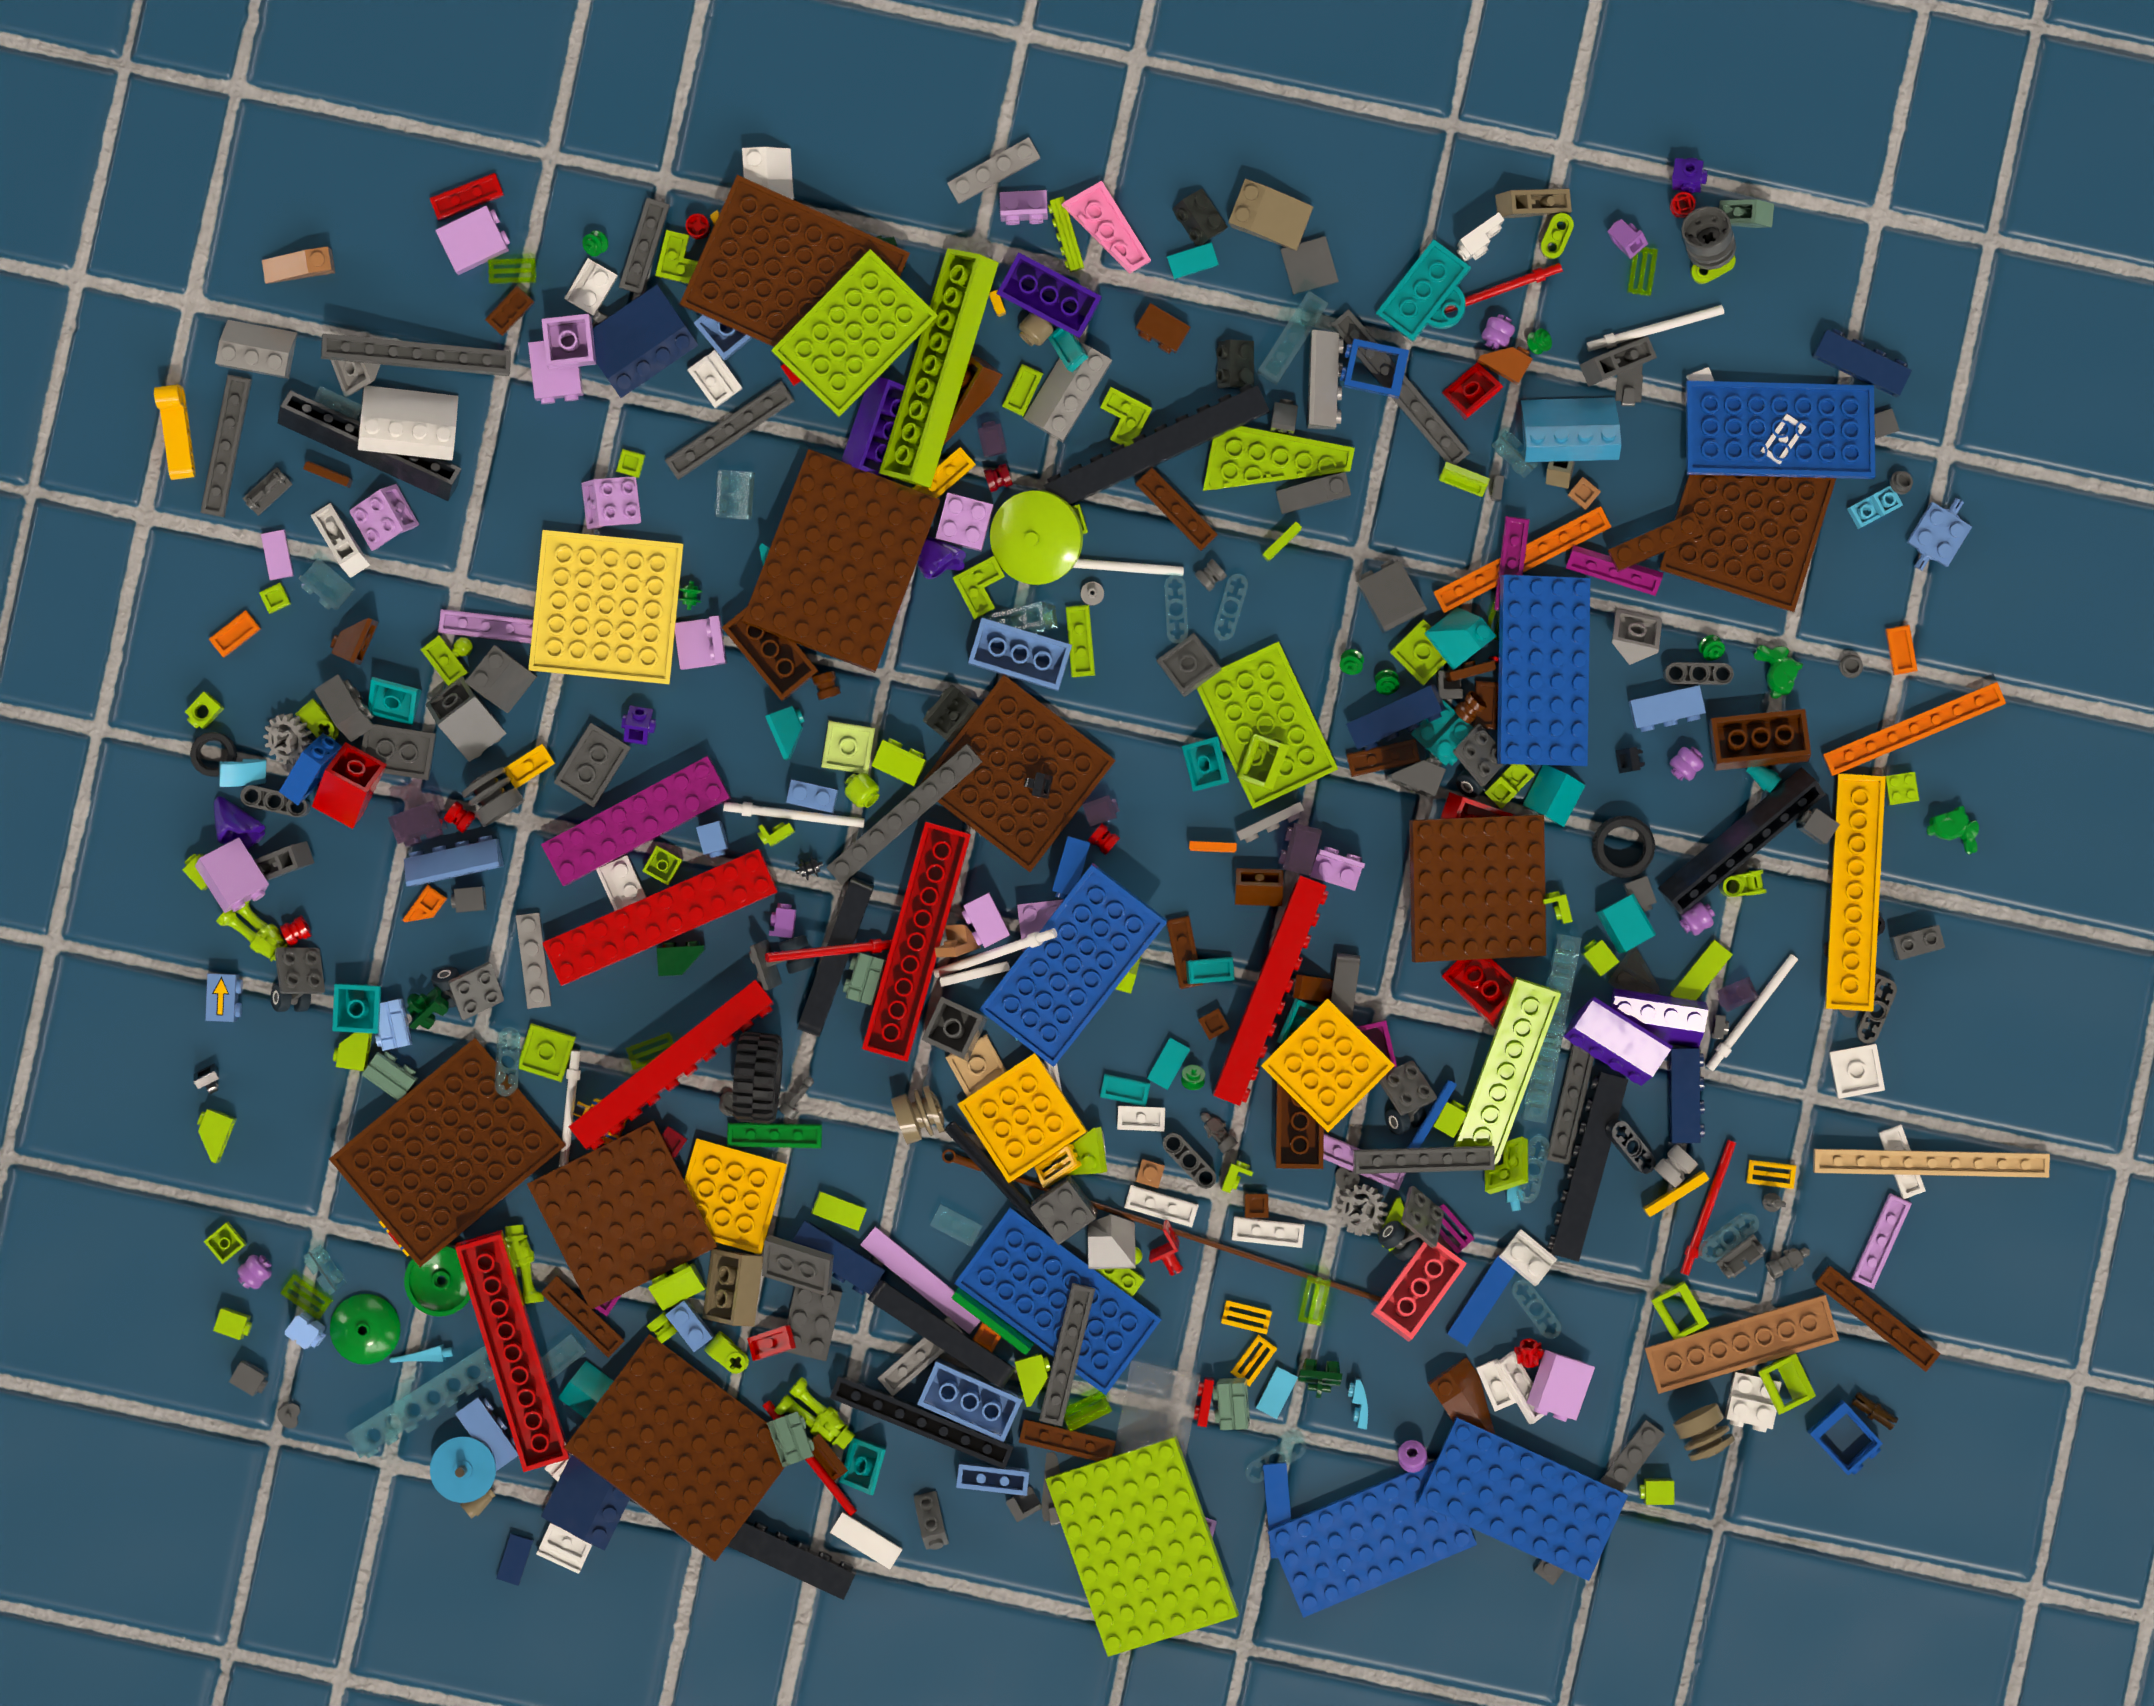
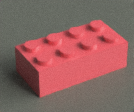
M1423 1241L1371 1314L1408 1342L1411 1341L1467 1263L1439 1242H1437L1436 1247L1431 1248Z

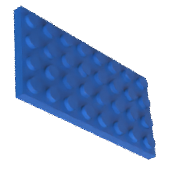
M1687 381V475L1874 479L1876 477L1874 385ZM1786 414L1798 421L1796 426L1789 421L1783 420ZM1780 422L1785 423L1779 434H1777L1775 430ZM1799 424L1806 426L1801 435L1798 432ZM1774 434L1776 438L1767 449L1765 444L1771 435ZM1797 434L1799 438L1790 449L1788 444L1794 435ZM1788 436L1787 443L1778 441V438H1785ZM1763 447L1765 449V454L1760 452ZM1787 447L1788 454L1786 455V457L1779 458L1785 450V448ZM1768 450L1772 452L1775 459L1782 461L1780 465L1766 456Z
M1500 575L1497 764L1588 766L1591 578Z
M1092 863L1039 931L1041 933L1054 928L1057 931V937L1044 941L1040 946L1034 948L1027 947L979 1010L1054 1067L1168 920Z
M1011 1207L954 1283L1053 1357H1055L1072 1283L1095 1288L1075 1373L1105 1395H1107L1162 1320L1096 1270L1088 1269L1087 1263L1061 1244L1058 1245L1053 1238L1038 1229Z
M1456 1417L1417 1503L1589 1581L1628 1494Z
M1436 1459L1428 1462L1419 1472H1404L1267 1530L1303 1618L1477 1545L1470 1527L1417 1503Z

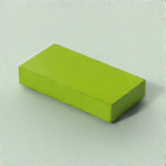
M1022 364L1002 407L1024 417L1043 373Z
M1446 462L1439 480L1483 497L1490 478Z
M1295 522L1262 554V557L1267 562L1270 561L1301 531L1302 527Z

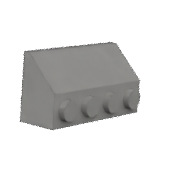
M1321 330L1311 331L1307 429H1336V424H1341V410H1337V400H1342V386H1338V377L1341 376L1343 363H1338L1339 353H1343V339H1339V333Z
M1083 343L1081 345L1089 357L1073 372L1067 370L1059 358L1023 418L1064 443L1112 363L1110 358Z

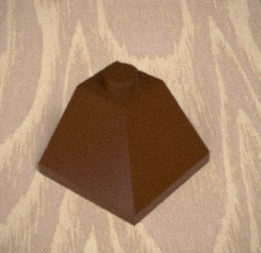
M367 618L340 631L339 636L335 635L331 642L330 648H333L331 653L361 665L379 622Z

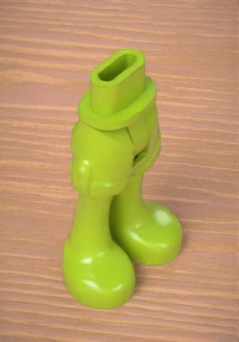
M250 900L245 902L246 905L236 912H233V910L226 913L223 912L216 920L219 925L230 926L241 933L251 943L249 947L253 951L269 958L271 962L273 960L276 961V948H288L289 944L280 935L279 929L272 923L269 925L251 910L249 906ZM236 913L246 919L258 932L256 933L246 926L236 916Z
M524 1225L506 1226L505 1241L516 1277L517 1267H520L524 1303L544 1302V1296L541 1292H537L533 1285L531 1262H534L535 1256L527 1240L528 1235H524Z
M800 1377L791 1387L789 1393L803 1401L817 1416L815 1417L806 1411L788 1394L783 1397L774 1411L778 1415H783L786 1412H798L799 1416L802 1415L806 1424L811 1428L810 1433L813 1436L820 1434L824 1440L832 1442V1445L836 1443L844 1450L855 1435L847 1429L849 1426L845 1425L839 1417L838 1411L831 1406L826 1408L808 1392L806 1388L807 1380Z

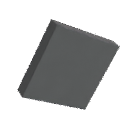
M1326 236L1300 243L1297 251L1287 247L1280 249L1293 295L1339 282Z
M1195 633L1156 660L1183 697L1190 694L1222 670Z

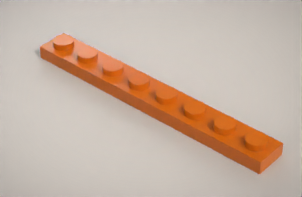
M1600 506L1526 544L1523 573L1572 548L1573 545L1576 546L1611 528L1602 507ZM1500 558L1434 591L1433 594L1443 613L1496 587Z
M1995 682L1822 754L1830 775L1834 776L2002 706L2006 702L1998 683Z

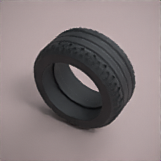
M1617 816L1606 820L1598 827L1592 840V854L1595 862L1605 873L1614 877L1626 878L1640 874L1650 865L1655 853V840L1651 830L1644 822L1631 816ZM1617 827L1632 828L1642 838V855L1631 866H1616L1605 856L1604 840L1608 833Z

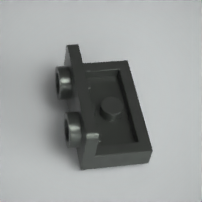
M1203 189L1184 198L1172 209L1177 220L1181 222L1190 239L1197 247L1202 246L1205 242L1228 228Z
M1219 341L1216 350L1218 358V371L1216 373L1218 388H1242L1249 384H1252L1254 387V341Z
M950 685L949 688L942 692L937 703L926 712L923 722L951 743L979 706L954 685Z

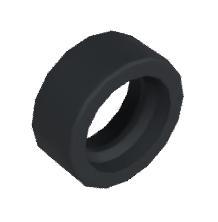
M216 732L204 733L192 744L190 751L191 762L201 774L218 777L219 768H208L202 763L200 759L201 748L209 741H219L227 749V759L225 762H236V746L224 734Z

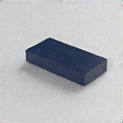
M510 1534L496 1579L517 1586L520 1585L534 1540L517 1534Z

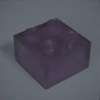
M430 801L388 817L397 843L405 845V847H412L422 843L420 838L426 836L427 839H432L443 835V830L448 828L437 801Z
M1293 823L1292 827H1287L1284 841H1288L1286 850H1281L1278 861L1279 864H1282L1281 869L1310 876L1322 830Z

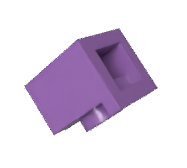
M1622 219L1616 221L1607 231L1612 242L1630 259L1648 244L1641 230L1638 231L1632 223L1627 225Z
M778 903L776 912L771 914L770 926H774V931H769V936L794 938L797 910L791 909L792 905Z

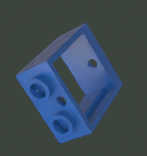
M1353 339L1352 344H1347L1345 357L1349 358L1347 367H1342L1340 380L1344 381L1343 387L1398 399L1409 350ZM1358 347L1397 355L1391 388L1351 380Z
M322 733L301 753L279 792L299 805L319 786L325 769L342 746L335 742L332 737Z
M1067 837L1052 891L1056 892L1055 897L1065 899L1080 880L1090 842Z
M1843 1400L1839 1401L1807 1431L1847 1475L1851 1473L1854 1475L1859 1472L1864 1466L1862 1463L1868 1457L1870 1459L1874 1458L1881 1451L1879 1447L1883 1444ZM1845 1414L1871 1440L1847 1464L1821 1438Z

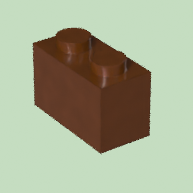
M1151 303L1136 326L1140 338L1147 342H1150L1151 339L1159 343L1158 348L1168 354L1171 351L1177 353L1191 328Z
M1236 868L1235 905L1282 906L1283 870Z

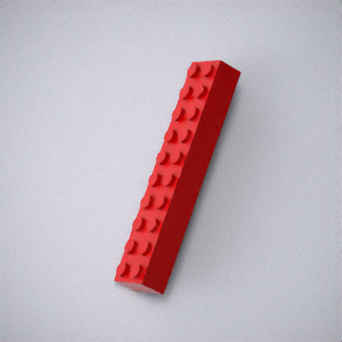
M925 822L863 1043V1050L906 1062L909 1061L937 960L935 948L940 947L971 834Z
M757 849L549 939L542 944L560 985L564 986L767 898L779 891L761 849Z
M1298 875L1214 1088L1213 1096L1238 1106L1241 1105V1102H1247L1251 1091L1247 1088L1250 1080L1255 1081L1259 1071V1067L1256 1066L1259 1058L1263 1059L1268 1046L1265 1044L1267 1036H1273L1277 1025L1273 1022L1276 1014L1281 1015L1285 1005V1001H1282L1285 992H1290L1294 982L1291 979L1293 970L1298 971L1303 959L1299 957L1302 948L1307 949L1311 935H1308L1311 926H1316L1320 916L1317 913L1319 904L1324 905L1329 892L1325 891L1326 885Z
M754 980L568 1127L585 1149L589 1150L592 1148L596 1150L606 1142L603 1139L606 1135L610 1133L614 1136L624 1128L622 1123L628 1118L631 1121L636 1119L643 1113L642 1107L646 1104L649 1106L655 1104L661 1099L659 1094L665 1089L670 1092L680 1084L678 1079L684 1074L687 1077L692 1075L699 1069L696 1066L702 1060L705 1062L711 1060L717 1055L715 1050L721 1045L726 1048L736 1040L734 1035L740 1030L745 1033L754 1026L752 1022L758 1016L763 1019L772 1012L771 1006L774 1004L759 983Z
M499 1230L456 1243L455 1249L523 1472L569 1459L570 1453L564 1449L567 1442L503 1231Z

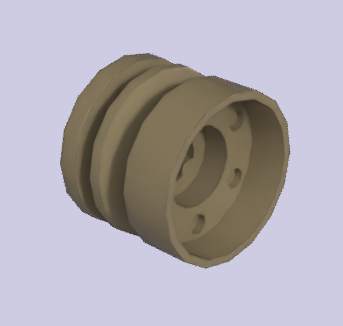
M929 1085L923 1087L925 1098H921L917 1089L914 1090V1102L909 1100L906 1093L891 1099L897 1121L907 1145L922 1140L921 1129L924 1127L930 1136L934 1135L933 1124H936L939 1133L945 1131L944 1115L941 1106Z
M1717 1403L1701 1407L1673 1423L1680 1439L1689 1437L1692 1439L1684 1446L1686 1451L1694 1449L1688 1454L1690 1461L1714 1456L1735 1441L1732 1434L1724 1435L1730 1430L1728 1425L1716 1426L1724 1418Z

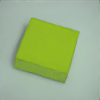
M622 449L616 472L640 478L645 455Z
M282 583L259 592L269 614L291 605Z

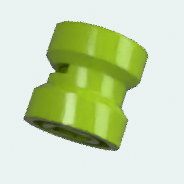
M663 1312L646 1326L650 1332L656 1334V1339L661 1344L678 1332L665 1316L666 1312Z

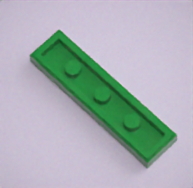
M728 1123L727 1146L822 1148V1124Z
M958 1287L951 1297L1026 1355L1034 1345L1033 1341Z

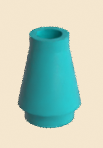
M1765 766L1748 767L1746 770L1764 792L1771 793L1782 780L1778 776L1779 773Z

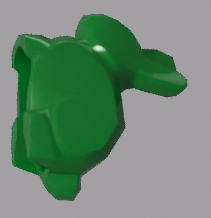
M1759 645L1753 656L1756 660L1767 661L1771 665L1766 675L1767 684L1771 689V698L1777 699L1781 695L1790 694L1794 686V680L1798 671L1802 669L1803 663L1789 657V648L1785 646L1769 649L1766 646Z
M1959 806L1954 811L1930 818V825L1926 830L1927 835H1935L1937 838L1947 841L1960 837L1963 840L1964 850L1968 855L1978 851L1975 837L1979 831V823L1977 820L1969 821L1964 806Z

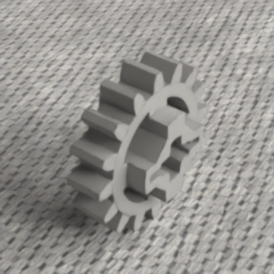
M292 713L276 716V718L270 719V725L265 726V729L269 732L263 735V738L268 739L269 742L265 744V747L271 748L269 755L275 754L277 762L283 760L284 765L290 763L293 765L297 762L301 753L308 747V744L313 742V740L308 739L311 731L305 730L307 723L301 724L300 716L293 718Z
M1365 1184L1362 1187L1354 1185V1191L1346 1189L1348 1196H1341L1340 1199L1344 1202L1337 1205V1208L1342 1209V1212L1337 1214V1217L1344 1219L1340 1223L1341 1226L1347 1227V1232H1354L1358 1236H1362V1234L1369 1236L1371 1230L1379 1231L1377 1224L1384 1225L1385 1222L1381 1218L1388 1215L1387 1212L1383 1211V1208L1388 1206L1387 1203L1381 1202L1384 1195L1377 1194V1188H1370L1369 1185ZM1361 1195H1368L1369 1198H1364V1199H1363V1198H1361L1360 1196H1361ZM1363 1222L1365 1225L1358 1226L1355 1223Z

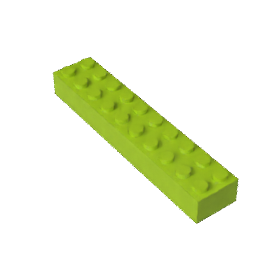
M947 248L930 304V308L938 317L921 333L879 471L880 474L898 481L931 488L999 262L981 254Z

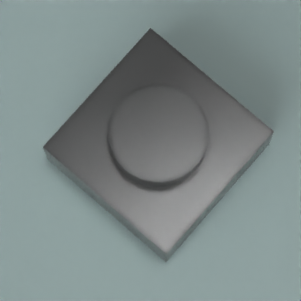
M1713 1016L1711 1038L1723 1039L1724 1035L1728 1034L1729 1021H1725L1726 1016Z

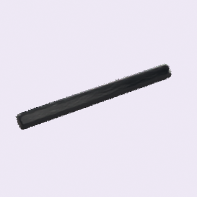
M955 1121L950 1122L945 1127L947 1134L1030 1223L1038 1229L1043 1228V1224L1030 1208L1031 1203L1011 1182H1007L1002 1172Z

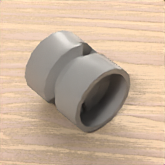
M1677 1144L1667 1153L1668 1158L1661 1159L1654 1167L1675 1189L1684 1181V1174H1690L1698 1165Z

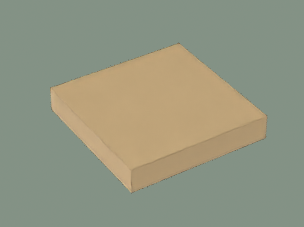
M987 1034L978 1039L968 1062L952 1054L945 1057L967 1097L1007 1072Z

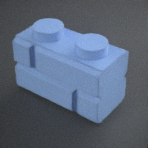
M403 999L380 1003L379 1034H375L377 1046H382V1051L412 1045Z
M304 1312L293 1319L285 1330V1335L293 1341L296 1340V1343L303 1349L311 1346L315 1348L326 1337V1334L323 1333L326 1326L318 1320L314 1321V1317Z

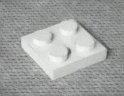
M1876 1044L1829 1052L1837 1099L1885 1090Z

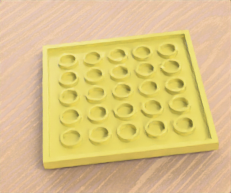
M543 530L528 670L670 685L684 544Z

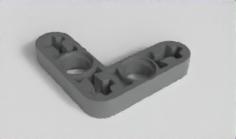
M1876 973L1874 999L1876 996L1881 998L1883 993L1880 990L1881 985L1885 986L1888 983L1889 989L1892 991L1891 993H1886L1883 1000H1888L1887 1005L1882 1001L1874 1000V1005L1878 1004L1883 1008V1014L1879 1018H1874L1868 1011H1864L1856 1035L1861 1042L1868 1044L1877 1040L1897 993V986L1892 980ZM1866 1018L1879 1022L1878 1026L1873 1024L1871 1027V1032L1874 1033L1873 1036L1864 1039L1865 1035L1861 1033L1862 1029H1867L1870 1024L1865 1022Z

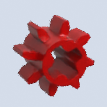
M1531 1338L1520 1341V1347L1514 1348L1517 1355V1363H1522L1526 1368H1533L1539 1365V1359H1542L1544 1354L1541 1342L1537 1343L1536 1340Z

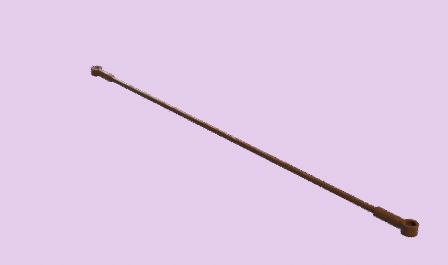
M946 1149L942 1154V1159L946 1163L953 1162L980 1172L982 1171L971 1158L956 1154L952 1149ZM952 1152L954 1158L950 1161L946 1160L945 1153ZM1022 1177L1013 1180L1043 1191L1052 1188H1043L1042 1184ZM1090 1200L1097 1209L1163 1230V1224ZM1173 1228L1178 1236L1376 1302L1382 1299V1297Z

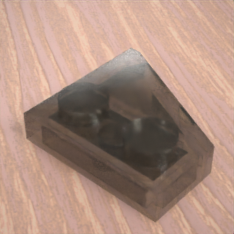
M1636 947L1626 953L1607 982L1616 989L1656 995L1660 990Z

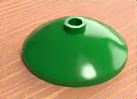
M444 1247L422 1267H419L413 1259L408 1264L404 1277L405 1290L411 1303L423 1313L431 1316L451 1315L461 1310L471 1299L455 1248ZM439 1276L446 1278L445 1284L438 1282Z
M358 1294L346 1299L337 1307L330 1322V1336L335 1349L345 1359L357 1364H373L385 1359L397 1346L401 1333L400 1319L394 1307L384 1298L374 1294ZM361 1326H364L367 1329V1333L365 1335H362L359 1332V1328Z

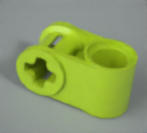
M312 698L295 713L296 716H300L302 723H307L306 727L317 738L324 733L323 728L326 726L329 728L330 734L328 736L334 740L337 739L339 729L315 699Z
M1763 869L1728 876L1719 884L1720 892L1726 897L1767 893L1766 889L1763 888L1761 876ZM1729 880H1733L1737 885L1734 893H1730L1726 889V884Z
M721 1331L704 1348V1351L711 1358L719 1362L731 1373H741L749 1365V1358L746 1353ZM740 1357L742 1359L740 1361L742 1367H734V1360L732 1358Z

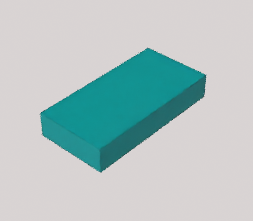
M1212 242L1167 256L1174 280L1219 266Z
M1059 327L1048 338L1070 372H1073L1089 357L1077 337Z
M1233 957L1186 961L1188 984L1235 980Z
M1169 1038L1147 1079L1168 1090L1190 1048Z
M1104 1074L1100 1097L1146 1107L1151 1083Z

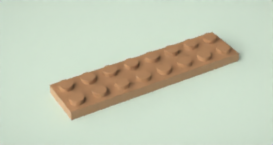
M1824 1294L1689 1334L1682 1338L1645 1347L1644 1349L1657 1393L1660 1394L1839 1341L1827 1297Z

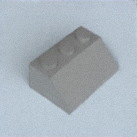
M227 320L219 340L215 364L221 367L289 379L298 333Z

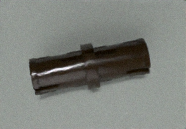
M1858 1392L1854 1396L1857 1399H1852L1851 1405L1866 1413L1869 1419H1875L1888 1428V1430H1892L1895 1426L1892 1423H1897L1898 1417L1883 1409L1880 1403H1874L1861 1394V1392Z

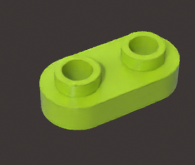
M1559 213L1551 219L1540 244V251L1544 257L1556 259L1563 253L1574 227L1573 219L1568 214ZM1558 222L1565 224L1564 230L1557 228ZM1553 243L1556 246V250L1549 251L1548 244Z
M1735 255L1729 263L1721 268L1707 269V275H1701L1699 273L1700 268L1693 265L1690 271L1692 279L1698 284H1706L1727 273L1735 265Z

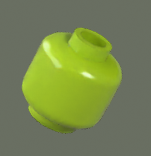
M866 773L852 774L845 782L847 785L844 791L845 795L857 807L868 808L880 796L878 784Z

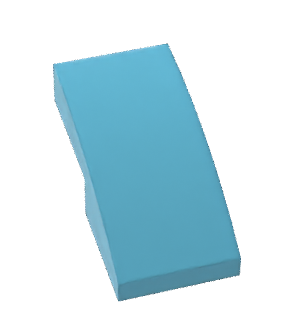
M1888 486L1847 508L1857 529H1860L1903 506L1897 493L1893 491L1891 486Z
M242 759V762H220L219 786L236 787L265 783L267 760Z
M1355 1378L1354 1383L1349 1384L1348 1397H1352L1351 1402L1360 1404L1359 1408L1355 1407L1353 1421L1357 1422V1428L1367 1429V1398L1360 1378Z

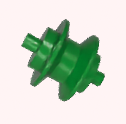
M592 231L583 238V248L590 256H598L608 249L607 237L601 231Z
M1540 328L1536 332L1528 334L1527 344L1534 354L1539 355L1543 351L1551 349L1552 339L1545 329Z
M689 581V586L684 585V589L679 588L683 592V597L678 600L682 601L683 605H687V610H691V606H696V603H701L697 599V594L702 593V591L694 586V582Z
M1709 635L1701 640L1699 651L1706 660L1714 661L1724 654L1725 646L1718 636Z
M1349 649L1344 651L1341 655L1340 669L1349 675L1360 673L1363 669L1364 656L1358 650Z
M1385 669L1376 674L1375 683L1379 693L1390 695L1399 689L1398 675L1395 671Z
M1198 1065L1186 1066L1182 1070V1085L1189 1090L1202 1088L1205 1083L1204 1069Z

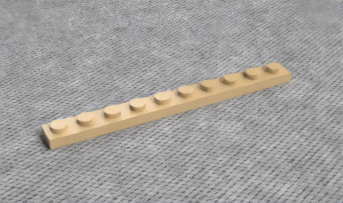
M1814 1149L1813 1157L1814 1173L2049 1178L2050 1154Z

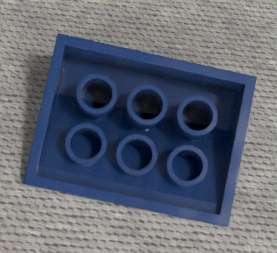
M657 284L593 327L596 363L620 398L698 346V343Z
M571 1454L541 1517L579 1539L605 1551L630 1498Z

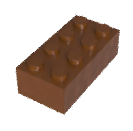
M746 607L726 623L722 629L780 700L784 701L819 673V671L795 642L742 623Z
M1805 709L1711 718L1709 732L1714 771L1807 762L1810 759L1811 748Z
M1276 1081L1275 1168L1323 1169L1324 1128Z

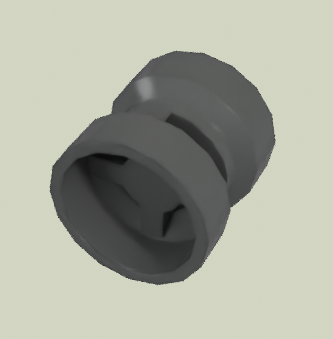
M1213 559L1207 563L1203 570H1198L1194 574L1209 592L1215 587V583L1227 577Z

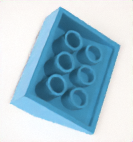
M1615 398L1521 400L1525 462L1619 460L1621 433Z

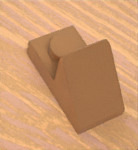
M946 925L947 941H944V945L935 948L936 957H957L981 947L980 945L978 946L972 932L966 925Z

